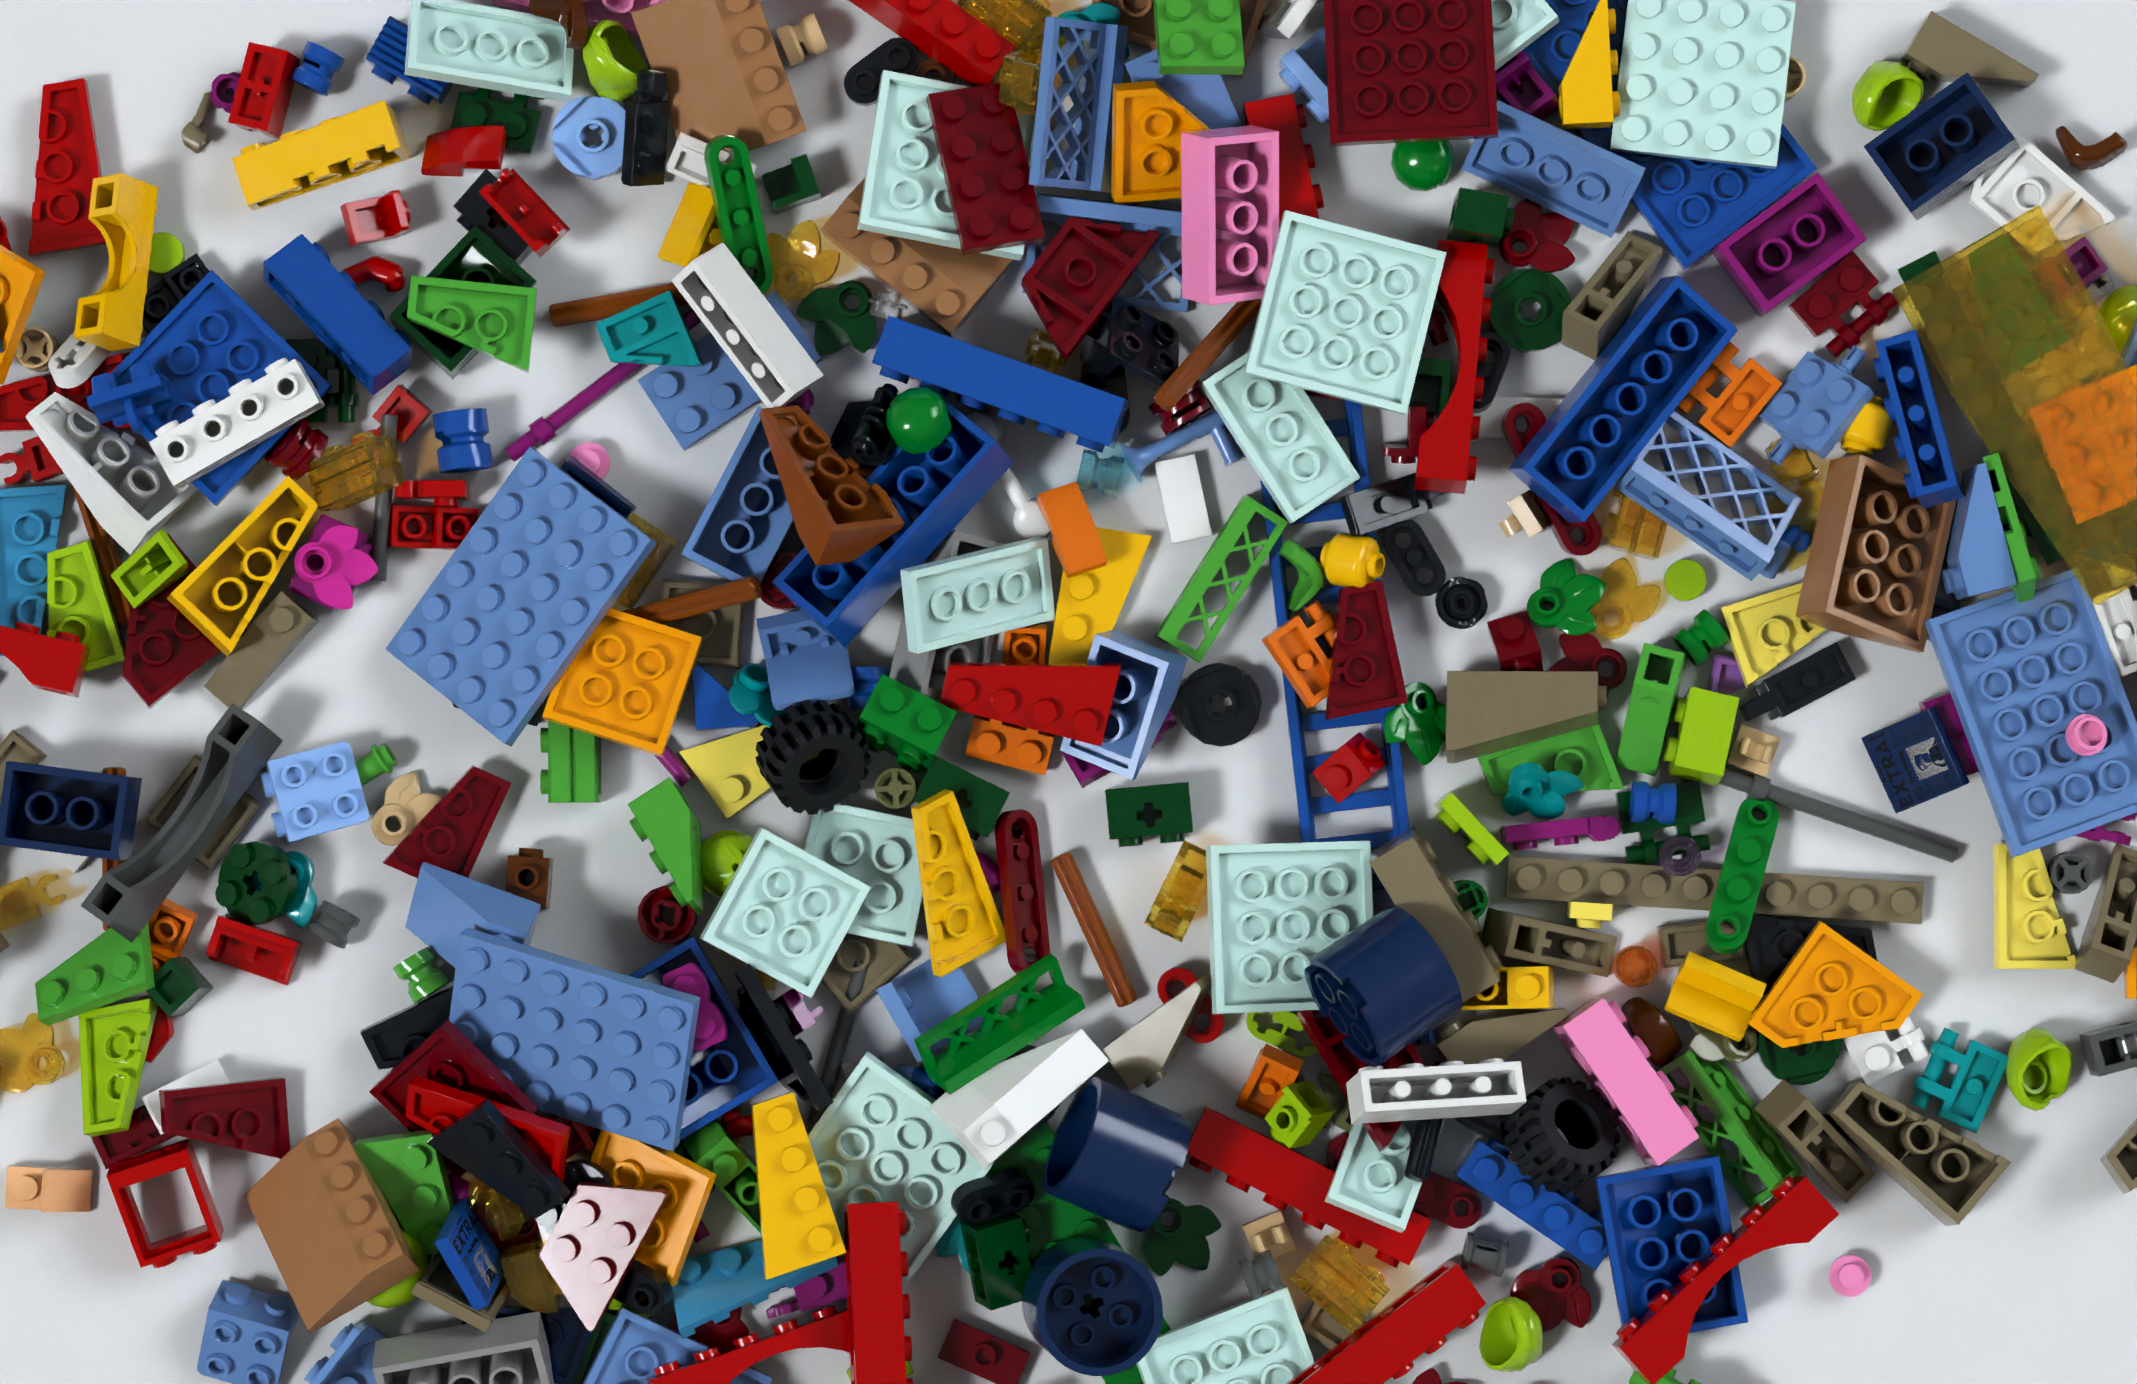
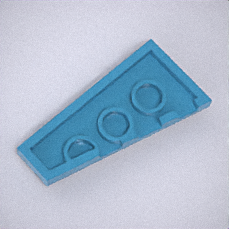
M67 484L0 489V626L14 629L15 622L37 626L40 628L39 634L41 635L47 605V553L57 549Z
M761 1240L686 1258L677 1285L672 1287L681 1338L684 1339L695 1334L694 1328L711 1320L716 1324L731 1317L730 1311L749 1302H752L754 1306L769 1299L768 1295L783 1286L791 1289L839 1266L837 1256L768 1280L764 1278Z

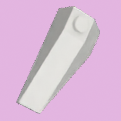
M54 392L26 415V419L100 526L129 555L159 531L198 491L192 483L181 489L174 487L156 455L134 443L136 438L126 432L119 435L98 422L95 414L57 392Z
M1080 1029L1000 1062L949 1095L945 1092L929 1108L982 1169L986 1170L1103 1067L1109 1059L1086 1033Z

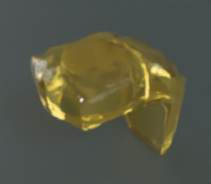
M1777 438L1766 448V455L1771 452L1781 438ZM1794 448L1781 467L1768 459L1778 481L1791 492L1807 488L1818 479L1820 470L1813 464L1807 450Z

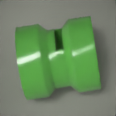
M429 947L418 951L393 967L399 979L409 980V983H407L409 986L408 994L414 1004L450 983L444 971L438 970L436 966H431L434 963L435 956Z

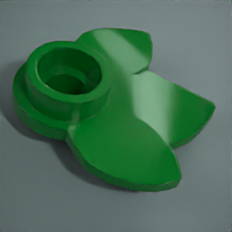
M1572 559L1560 560L1548 567L1542 574L1540 589L1535 591L1527 602L1528 616L1539 627H1557L1570 636H1581L1597 629V624L1589 610L1601 600L1607 585L1603 580L1592 575H1576ZM1545 602L1555 604L1554 608L1549 611L1542 610L1540 606Z
M1414 682L1405 686L1408 703L1396 705L1386 714L1383 724L1384 737L1387 744L1399 743L1405 740L1414 757L1422 765H1427L1439 753L1442 741L1446 742V705L1437 701L1434 691L1427 684ZM1417 696L1420 697L1422 702L1421 709L1416 705Z

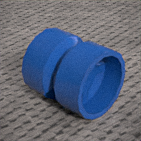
M486 409L452 410L433 415L435 438L442 441L443 444L437 449L439 473H465L493 468L491 445L483 439L489 433Z

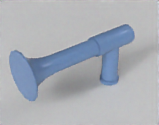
M1216 410L1146 446L1131 448L1121 443V449L1127 464L1139 482H1142L1141 475L1151 462L1210 433L1225 461V466L1242 458L1224 427L1226 426Z

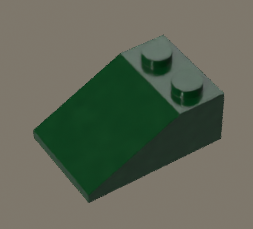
M476 225L426 276L533 288L537 283L532 276ZM408 295L389 315L392 325L402 330L416 347L449 377L454 379L479 351L408 320Z

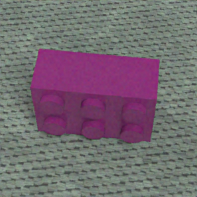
M1817 172L1718 244L1711 252L1759 318H1761L1861 245L1867 238Z

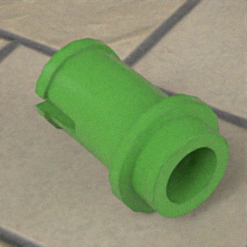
M385 743L380 746L374 744L371 746V752L355 761L361 786L384 772L387 774L392 773V767L398 764L393 752Z

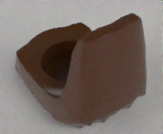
M530 0L529 8L531 14L551 19L563 26L567 39V48L575 50L583 48L589 34V23L585 5L581 0Z
M2060 126L2055 130L2056 137L2070 166L2076 167L2079 170H2093L2103 167L2124 153L2128 146L2127 141L2117 132H2114L2111 136L2095 145L2084 146L2064 126Z
M1641 997L1631 998L1622 1005L1621 1010L1627 1019L1626 1023L1633 1036L1637 1035L1646 1045L1651 1054L1648 1059L1654 1065L1664 1064L1678 1054L1682 1048L1681 1040L1670 1021L1657 1007Z

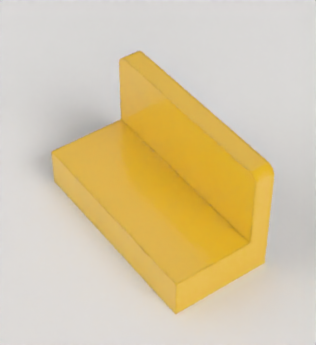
M692 182L688 184L658 253L659 259L683 268L697 257L722 243L711 188Z
M1689 951L1678 969L1664 1008L1667 1012L1740 1042L1748 1026L1746 1022L1760 1002L1767 984Z

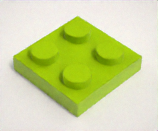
M1452 792L1444 794L1434 804L1440 811L1435 816L1438 822L1450 834H1456L1458 831L1468 841L1463 846L1464 849L1480 865H1484L1486 862L1490 865H1498L1509 854Z

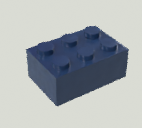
M1965 73L1867 143L1864 148L1914 218L1919 220L2019 149L2020 146L1970 75Z
M6 761L0 804V845L125 861L132 856L142 778Z

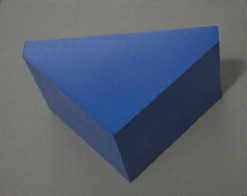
M697 665L692 670L696 730L758 727L760 722L756 719L754 713L743 715L737 712L728 698L729 691L704 668Z

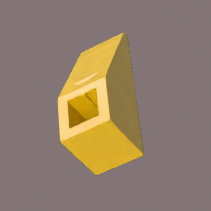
M1599 0L1558 87L1559 124L1562 130L1610 128L1614 122V116H1620L1619 91H1612L1611 75L1618 74L1617 50H1610L1609 34L1616 33V13L1614 8L1608 9V0Z
M1501 967L1498 969L1500 981L1463 1002L1461 1010L1555 1008L1554 967Z

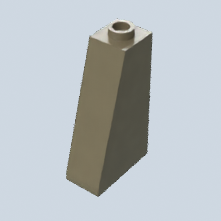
M1447 671V763L1466 761L1598 725V711H1607V686H1599L1598 671Z

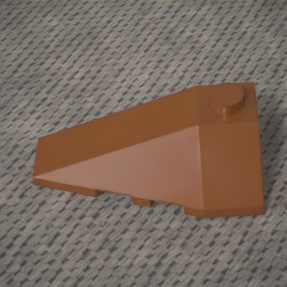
M798 405L764 408L761 410L759 416L798 535L816 566L852 562L902 529L904 522L888 494L877 483L870 485L857 473L859 465L851 457L844 460L829 445L831 438Z

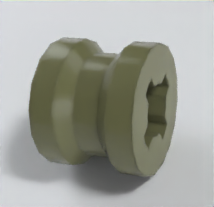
M901 768L885 770L879 775L875 783L877 799L882 805L890 809L906 808L913 802L917 792L915 779L909 772Z

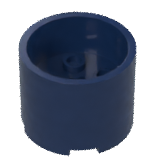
M1397 906L1387 907L1309 959L1311 965L1304 969L1309 990L1324 1018L1330 1016L1335 1027L1344 1036H1347L1343 1040L1344 1046L1356 1058L1368 1066L1377 1067L1459 1013L1462 1009L1461 991L1444 954L1425 928L1408 912Z
M1093 1077L1078 1091L1057 1129L1044 1169V1191L1046 1194L1122 1227L1140 1233L1144 1232L1157 1219L1169 1200V1196L1164 1193L1169 1189L1174 1179L1176 1168L1182 1169L1184 1166L1191 1138V1123L1189 1120L1184 1119L1180 1113L1098 1077Z
M1075 1237L1066 1239L1043 1252L1034 1262V1267L1027 1278L1024 1294L1022 1295L1024 1319L1036 1341L1062 1365L1084 1375L1107 1376L1134 1366L1152 1348L1162 1324V1298L1157 1283L1150 1272L1120 1247L1097 1238ZM1086 1294L1096 1299L1092 1302L1094 1309L1091 1312L1081 1307L1085 1304L1083 1297Z

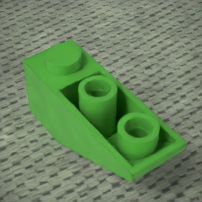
M1644 643L1632 687L1616 759V767L1656 777L1688 657L1685 653Z
M669 777L628 803L635 816L629 822L642 842L649 839L655 850L650 852L649 855L662 875L667 871L670 873L675 883L670 885L669 888L680 906L683 908L689 904L699 915L703 912L700 821L681 790Z
M715 1119L696 1131L683 1145L694 1163L717 1174L714 1185L761 1233L756 1162L739 1142L729 1135L725 1127Z

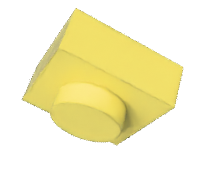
M1567 902L1566 918L1576 919V927L1601 929V921H1612L1613 904Z

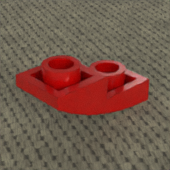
M461 127L427 136L421 168L422 175L463 177L465 168L501 170L507 138L505 127Z
M392 505L389 547L456 550L478 520V508Z

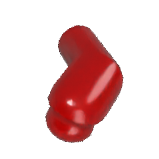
M380 256L370 257L343 269L353 279L356 286L373 279L384 283L388 292H397L406 285L403 268L398 263Z

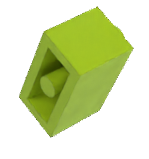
M1691 686L1684 698H1677L1672 716V721L1678 722L1676 737L1669 736L1664 754V761L1670 762L1668 775L1712 786L1718 785L1725 771L1739 703L1738 697Z

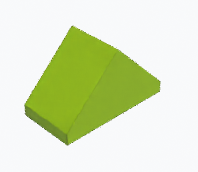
M164 529L157 531L110 576L135 609L187 575L188 564Z

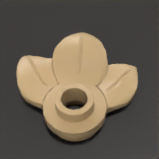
M415 772L398 777L386 788L384 806L380 807L372 817L371 830L374 837L385 845H398L442 796L432 793L421 794L420 781ZM388 817L398 819L400 827L397 832H391L386 828L385 822Z

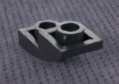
M197 253L164 274L160 282L147 290L142 322L143 329L147 334L210 272Z

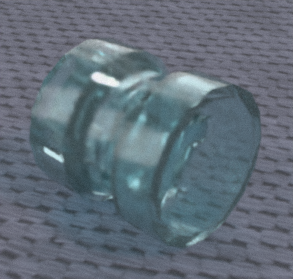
M1084 449L1077 477L1079 489L1088 492L1094 487L1096 490H1100L1103 496L1116 498L1125 458L1112 455L1109 458L1101 459L1096 451Z

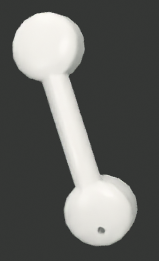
M977 410L966 416L999 443L1002 437L1003 426L1000 418L990 410H985V412ZM1009 467L998 480L1016 507L1013 515V524L1016 531L1026 539L1037 536L1044 538L1049 536L1051 531L1037 504V498L1029 499Z

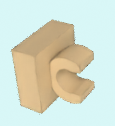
M1530 490L1507 503L1514 514L1499 523L1507 538L1522 528L1528 537L1531 538L1550 526Z
M1740 724L1726 764L1766 778L1780 738Z
M1280 1210L1241 1225L1255 1259L1260 1257L1261 1252L1270 1249L1273 1258L1296 1249Z

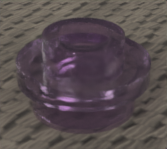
M1684 835L1669 838L1662 844L1659 850V861L1662 868L1673 876H1687L1698 867L1701 860V851L1698 844L1692 838ZM1680 849L1686 851L1682 859L1672 858L1675 851Z

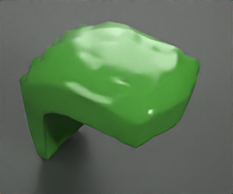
M1285 540L1278 554L1285 557L1299 573L1297 585L1286 603L1290 610L1296 612L1324 587L1325 576L1320 564L1312 554L1308 553L1297 542Z

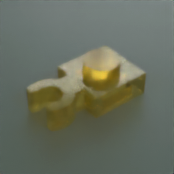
M1034 327L1025 354L1029 355L1027 364L1033 366L1034 363L1049 367V371L1055 373L1059 365L1065 366L1067 360L1061 356L1049 333Z
M58 874L44 875L38 880L35 887H31L28 877L0 886V931L42 917L39 904L55 906L67 900L65 894L52 898L46 891L47 885L50 882L60 879Z

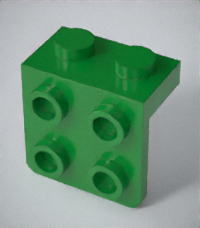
M882 674L859 717L856 728L866 740L871 751L881 753L884 750L896 756V762L910 771L918 772L919 769L927 771L957 712Z

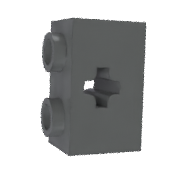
M2137 1019L2079 1034L2090 1075L2100 1077L2137 1067Z

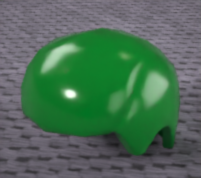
M1449 140L1395 143L1392 151L1391 166L1399 182L1410 190L1429 191L1437 188V186H1441L1447 180L1454 163V152Z
M928 387L910 388L898 394L890 402V407L886 413L887 428L896 445L901 450L911 454L928 452L940 445L950 432L952 424L947 412L948 407L941 398V395Z

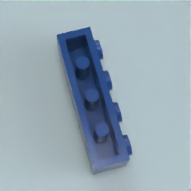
M300 234L263 262L265 283L372 395H375L411 367L412 344L402 330L398 328L394 330L384 320L385 316L382 310L374 301L370 299L366 301L357 292L355 282L345 271L339 273L330 263L327 252L317 242L312 244L303 234Z
M1913 330L1876 341L1879 357L1873 359L1879 382L1886 381L1890 395L1883 397L1889 418L1892 421L1896 420L1900 434L1893 437L1900 460L1907 459L1910 473L1905 474L1904 479L1910 499L1917 497L1923 509L1964 498L1925 350L1917 331Z
M1476 1138L1453 1173L1596 1270L1608 1253L1601 1213L1593 1209L1591 1214L1588 1215L1579 1209L1576 1205L1580 1198L1571 1192L1561 1193L1560 1190L1552 1193L1546 1191L1543 1184L1540 1187L1535 1186L1531 1183L1532 1178L1529 1175L1523 1176L1518 1171L1520 1168L1507 1159L1511 1151L1492 1138L1486 1144Z

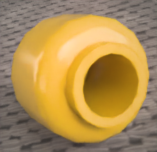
M1874 395L1861 409L1851 426L1839 440L1842 450L1854 455L1862 454L1866 457H1872L1873 452H1880L1885 449L1894 420L1892 421L1889 418L1886 408L1883 406V398Z
M1342 532L1324 544L1320 555V566L1331 584L1342 587L1355 586L1362 588L1367 583L1374 582L1376 578L1381 577L1385 567V557L1380 553L1379 545L1375 539L1361 535L1354 537L1350 533Z

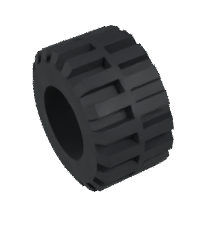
M810 700L801 701L798 707H794L792 704L784 708L786 712L781 716L776 714L771 719L773 724L770 727H764L760 734L763 740L757 742L756 751L759 755L755 758L760 773L781 803L787 808L791 807L794 812L801 814L806 810L809 815H814L818 813L819 809H823L826 813L834 810V805L839 802L841 805L849 801L847 797L851 793L856 794L860 790L859 782L866 780L869 774L866 766L871 764V756L868 753L870 748L866 740L845 711L843 712L834 703L829 705L826 701L818 700L816 704H812ZM823 750L817 758L803 764L811 755Z
M1562 1077L1560 1080L1556 1078L1551 1079L1527 1095V1102L1514 1113L1508 1114L1510 1118L1505 1122L1504 1129L1509 1132L1505 1136L1506 1146L1512 1149V1152L1509 1154L1512 1162L1517 1161L1521 1167L1518 1171L1523 1176L1529 1175L1532 1178V1184L1537 1187L1543 1184L1548 1192L1554 1193L1560 1190L1561 1193H1569L1573 1189L1580 1188L1607 1169L1613 1163L1612 1159L1617 1157L1619 1148L1616 1144L1620 1142V1133L1615 1131V1127L1619 1125L1616 1116H1611L1609 1112L1611 1106L1608 1102L1605 1101L1603 1103L1599 1098L1600 1093L1594 1088L1591 1090L1587 1089L1585 1082L1577 1080L1573 1083L1570 1077ZM1557 1128L1565 1135L1568 1143L1561 1137Z

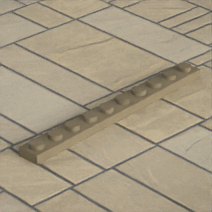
M1507 856L1505 898L1710 911L1721 870ZM1764 873L1753 914L1922 924L1924 883Z

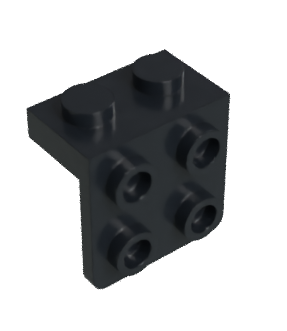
M1116 296L1082 340V351L1080 353V361L1082 362L1081 381L1095 388L1118 365H1121L1161 387L1178 368L1179 334L1177 330L1169 323L1155 318L1139 309L1136 305Z

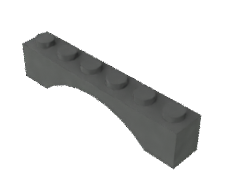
M232 703L207 736L204 753L197 773L173 815L139 851L121 864L106 871L81 906L132 943L283 740L259 720Z

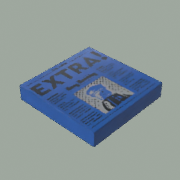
M468 1198L454 1203L434 1244L472 1308L477 1311L489 1305L507 1268V1264Z

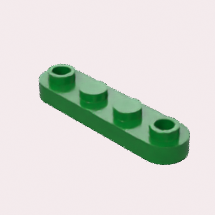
M729 134L717 135L707 144L704 160L721 241L727 246L744 270L749 267L754 268V274L751 279L761 293L764 294L772 285L774 274L749 152L746 145L740 139ZM728 148L730 152L729 157L725 161H720V151Z
M1747 798L1741 803L1737 811L1704 930V937L1708 946L1717 953L1732 954L1743 946L1747 938L1779 822L1778 808L1770 799L1765 798L1763 802ZM1760 810L1765 814L1766 819L1756 820L1751 812ZM1722 924H1729L1734 928L1735 932L1731 935L1724 934L1720 926Z

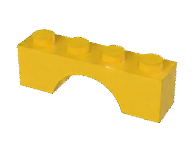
M122 173L93 179L88 219L96 225L105 239L109 254V268L105 282L97 292L87 297L78 298L74 331L75 339L109 351L140 346L149 263L152 253L154 221L157 212L158 187Z

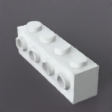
M723 242L694 259L671 280L767 408L787 405L824 376Z
M286 357L277 360L264 369L267 375L253 383L248 378L228 389L229 397L218 403H215L214 399L208 400L195 407L191 411L194 417L179 424L177 420H174L155 431L157 438L148 443L172 485L179 489L185 487L323 408L325 404L301 362L296 359L289 362Z
M1501 1058L1482 1060L1479 1064L1448 1061L1439 1064V1066L1424 1067L1422 1063H1410L1399 1066L1398 1069H1384L1383 1066L1379 1065L1377 1067L1367 1066L1358 1069V1073L1346 1083L1351 1124L1506 1115L1514 1113L1527 1102L1521 1061L1504 1062V1059Z

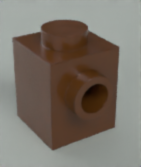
M519 848L518 856L508 855L505 891L541 904L540 908H550L553 858H543L544 849Z

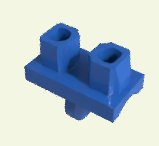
M149 360L132 364L129 368L132 382L118 386L117 379L113 373H104L92 377V395L86 398L89 409L94 411L100 424L113 421L115 428L130 424L134 434L144 431L142 419L155 415L154 407L172 401L169 389L159 374L156 373Z

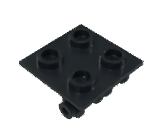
M886 383L882 387L877 388L872 401L848 402L830 441L833 444L832 448L844 460L851 457L859 466L887 464L896 446L886 423L887 409L890 407V402L898 394V389L894 385Z

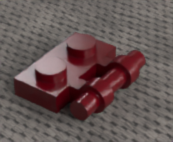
M1851 251L1788 307L1814 337H1817L1827 327L1836 337L1825 345V348L1834 358H1837L1846 349L1850 350L1852 345L1857 346L1861 342L1859 338L1875 324L1880 326L1889 318L1888 313L1898 305V302L1889 292H1886L1877 301L1872 299L1868 292L1879 283V280L1858 256ZM1856 303L1863 313L1850 325H1846L1840 316Z

